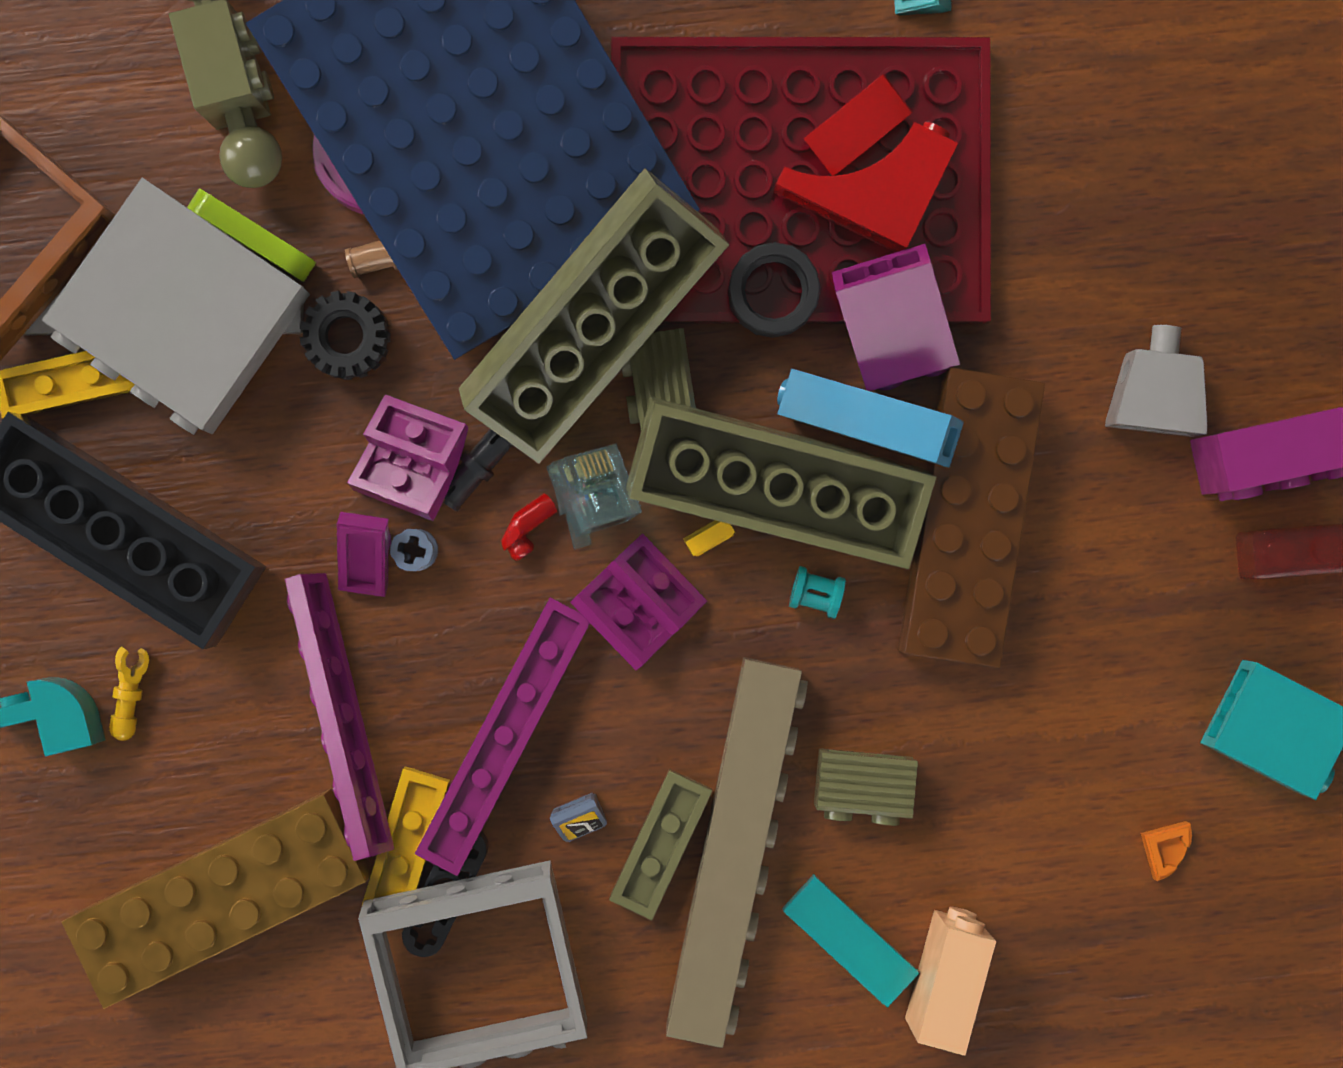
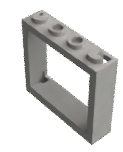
M551 860L363 901L358 920L396 1068H451L456 1066L474 1068L480 1066L488 1059L502 1056L520 1058L530 1054L534 1049L548 1046L566 1048L567 1042L587 1038L586 1010ZM542 898L568 1008L414 1041L387 931Z

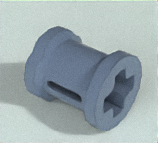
M406 529L393 538L390 545V555L399 568L405 571H422L429 568L435 562L438 556V544L436 539L425 530ZM418 537L419 546L426 548V553L424 557H416L412 563L410 562L411 555L404 552L405 543H413L415 538Z

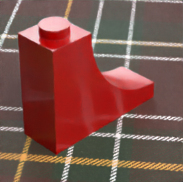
M914 122L902 142L891 153L875 164L860 171L837 176L811 175L784 166L773 193L896 253L907 249L958 143L949 139L950 133L939 125L924 122L922 126Z

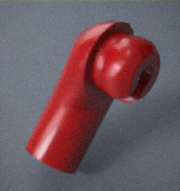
M543 493L518 510L513 515L501 539L503 550H508L511 558L515 561H520L534 550V544L526 535L557 513L554 502L547 494Z

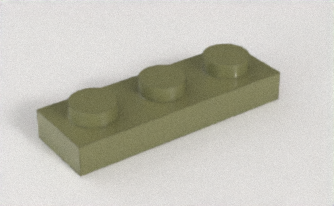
M668 770L610 894L609 901L650 920L653 919L709 800L712 788L674 770Z

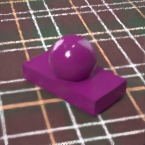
M340 512L337 521L338 590L385 597L388 588V550L391 545L389 519Z

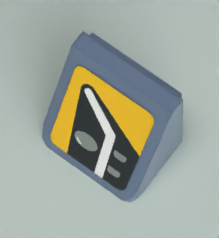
M593 793L554 808L550 816L553 827L565 842H570L607 825V820L598 798Z

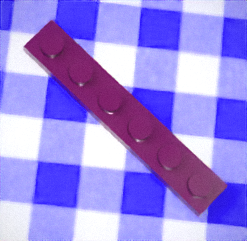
M299 574L286 578L287 604L294 616L299 636V653L305 661L311 685L310 698L317 709L322 730L321 742L324 751L328 754L332 770L333 791L340 803L345 823L344 836L346 843L351 848L354 861L395 850L327 574Z
M551 597L549 598L414 853L415 855L458 876L590 624L581 613Z

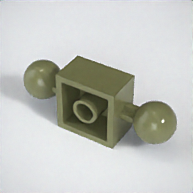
M188 0L194 2L195 6L168 14L194 109L216 130L228 127L229 134L223 140L219 153L220 164L226 176L235 184L245 188L263 187L273 181L278 175L282 165V151L275 137L265 129L258 127L256 119L271 116L268 100L274 99L268 74L266 71L261 72L255 55L262 53V49L247 27V19L243 11L237 13L227 0Z

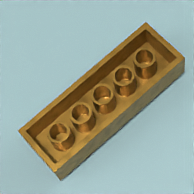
M333 788L104 898L62 921L61 923L103 1009L365 883L370 878L373 868L368 858L353 860L351 848L346 843L344 836L345 823L340 803L335 797Z

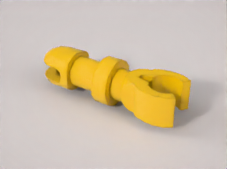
M120 647L115 658L119 686L113 687L112 697L117 699L115 715H111L109 728L111 735L120 741H127L132 738L136 730L135 706L136 701L142 699V690L138 689V685L149 664V655L142 648L138 650L139 660L137 664L131 666V668L126 666V657L129 652L125 648Z

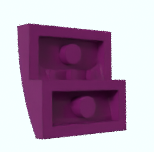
M385 394L363 433L369 443L347 483L353 491L434 521L455 475L464 448L468 426L465 423Z
M642 533L570 603L636 671L707 600Z

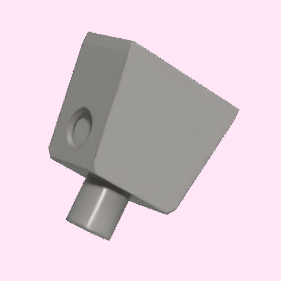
M1153 325L1150 350L1136 349L1126 353L1106 417L1105 427L1189 437L1207 434L1204 361L1200 356L1179 354L1181 327Z

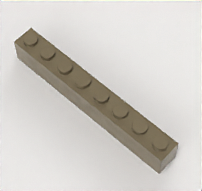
M743 657L666 1022L667 1037L723 1048L726 1034L734 1035L739 1006L732 1005L735 988H744L749 967V960L742 958L745 940L754 941L759 913L752 912L755 894H764L769 867L762 866L761 864L765 847L773 849L778 830V820L771 819L774 802H783L787 788L788 774L781 773L785 754L793 755L797 740L798 727L791 726L794 707L803 708L808 681L800 680L802 671L799 668Z

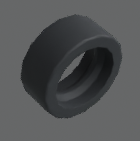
M776 242L758 245L742 255L732 270L728 287L731 311L742 326L756 335L771 338L789 335L805 325L817 307L821 289L818 272L808 256L791 245ZM771 262L785 264L794 270L800 279L802 287L801 300L796 309L787 316L776 319L762 317L753 311L747 302L745 293L747 279L752 271L762 264Z

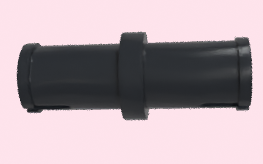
M489 429L470 452L465 450L460 457L462 462L456 469L449 490L444 498V503L458 512L462 504L483 480L488 482L493 477L494 473L491 470L513 445Z

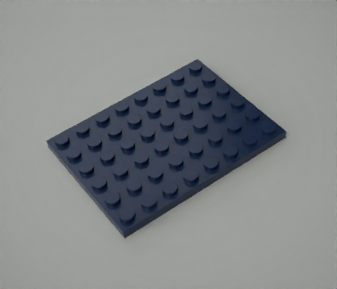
M282 0L246 22L247 27L454 360L512 326L644 168L650 171L696 211L700 210L575 0Z

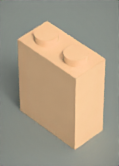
M949 907L948 913L934 910L918 968L919 974L915 979L905 1019L918 1043L966 1055L996 940L985 929V924L976 920L977 915L975 913L957 907Z

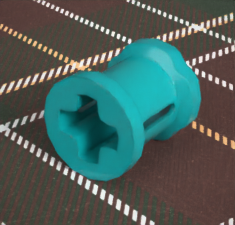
M799 566L791 591L789 607L796 609L801 605L827 612L828 618L835 619L842 602L846 578L839 576L836 580L821 577L810 574L806 567ZM813 589L827 593V596L810 593L807 590Z

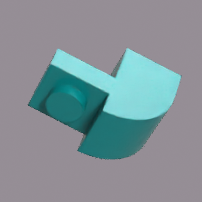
M47 677L28 681L29 693L24 692L0 698V728L36 719L45 757L94 745L106 740L95 701L82 686L71 680L60 677Z

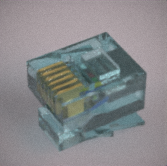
M617 444L594 449L593 451H586L583 454L571 455L553 461L546 467L557 497L559 515L566 514L574 550L591 545L589 533L627 523L642 512L638 500L630 499L626 491L629 476Z

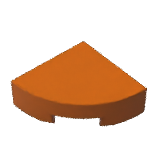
M1184 821L1141 833L1154 880H1162L1177 870V866L1183 860L1192 842V829L1189 822Z

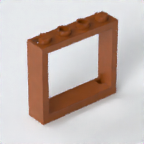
M1 114L0 136L2 135L79 202L81 206L0 299V361L67 285L116 215Z

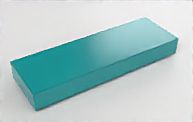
M815 874L782 908L786 915L887 1008L919 974L918 970Z

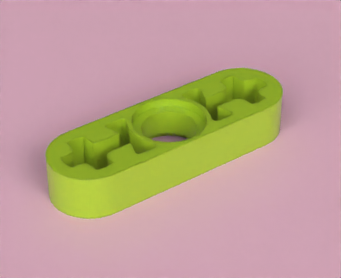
M200 188L187 206L189 210L302 282L306 280L316 264L313 259Z

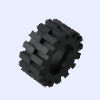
M330 292L331 296L327 298L322 295L316 299L318 304L314 308L308 307L305 312L308 317L305 322L301 321L300 324L303 337L299 338L301 346L306 350L305 356L317 369L335 378L352 380L353 377L362 378L367 376L368 371L371 369L376 370L380 366L379 361L382 357L386 358L389 351L386 347L387 342H391V334L387 329L389 325L386 318L375 304L355 292ZM341 318L355 319L363 329L361 345L354 352L348 354L335 352L328 342V331L331 325Z

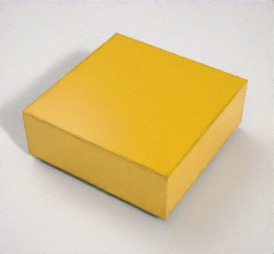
M714 520L686 536L683 540L691 554L698 557L733 537L735 531L731 524Z

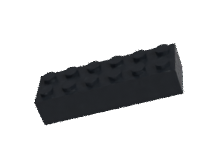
M7 412L0 423V522L201 649L216 647L267 566L29 416Z

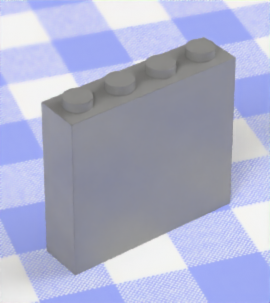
M142 177L41 321L55 329L51 338L66 349L76 354L81 347L93 355L95 358L90 365L114 381L119 375H122L135 385L130 392L154 408L160 401L172 409L174 413L169 419L194 435L198 429H201L213 435L310 294L291 278Z

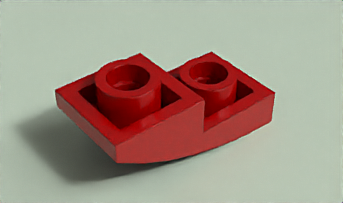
M883 73L845 103L842 108L806 135L804 140L829 173L835 176L895 128L913 111Z

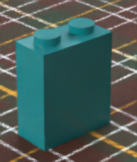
M1242 660L1200 743L1301 795L1316 800L1319 793L1325 792L1331 785L1335 775L1333 766L1340 752L1343 751V706L1257 662Z

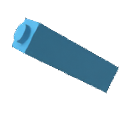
M792 368L789 378L782 382L777 397L779 405L777 415L948 468L950 467L964 421L949 414Z

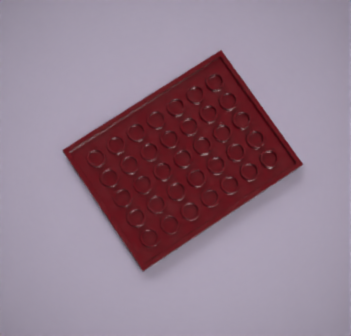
M611 37V62L700 210L698 212L716 226L729 243V246L661 324H740L731 311L728 298V287L732 270L742 255L758 245L773 242L795 247L808 256L818 272L821 287L818 304L805 324H846L835 292L832 272L895 252L773 193L784 166L806 174L832 176L805 142L804 137L883 73L913 112L835 176L860 171L882 160L902 142L914 122L922 126L924 122H931L946 129L950 133L949 139L957 142L958 145L907 249L926 244L948 324H988L991 322L990 37ZM771 262L762 264L752 271L747 279L745 293L747 302L753 311L762 317L776 319L785 317L796 309L801 300L802 287L800 279L794 270L785 264Z

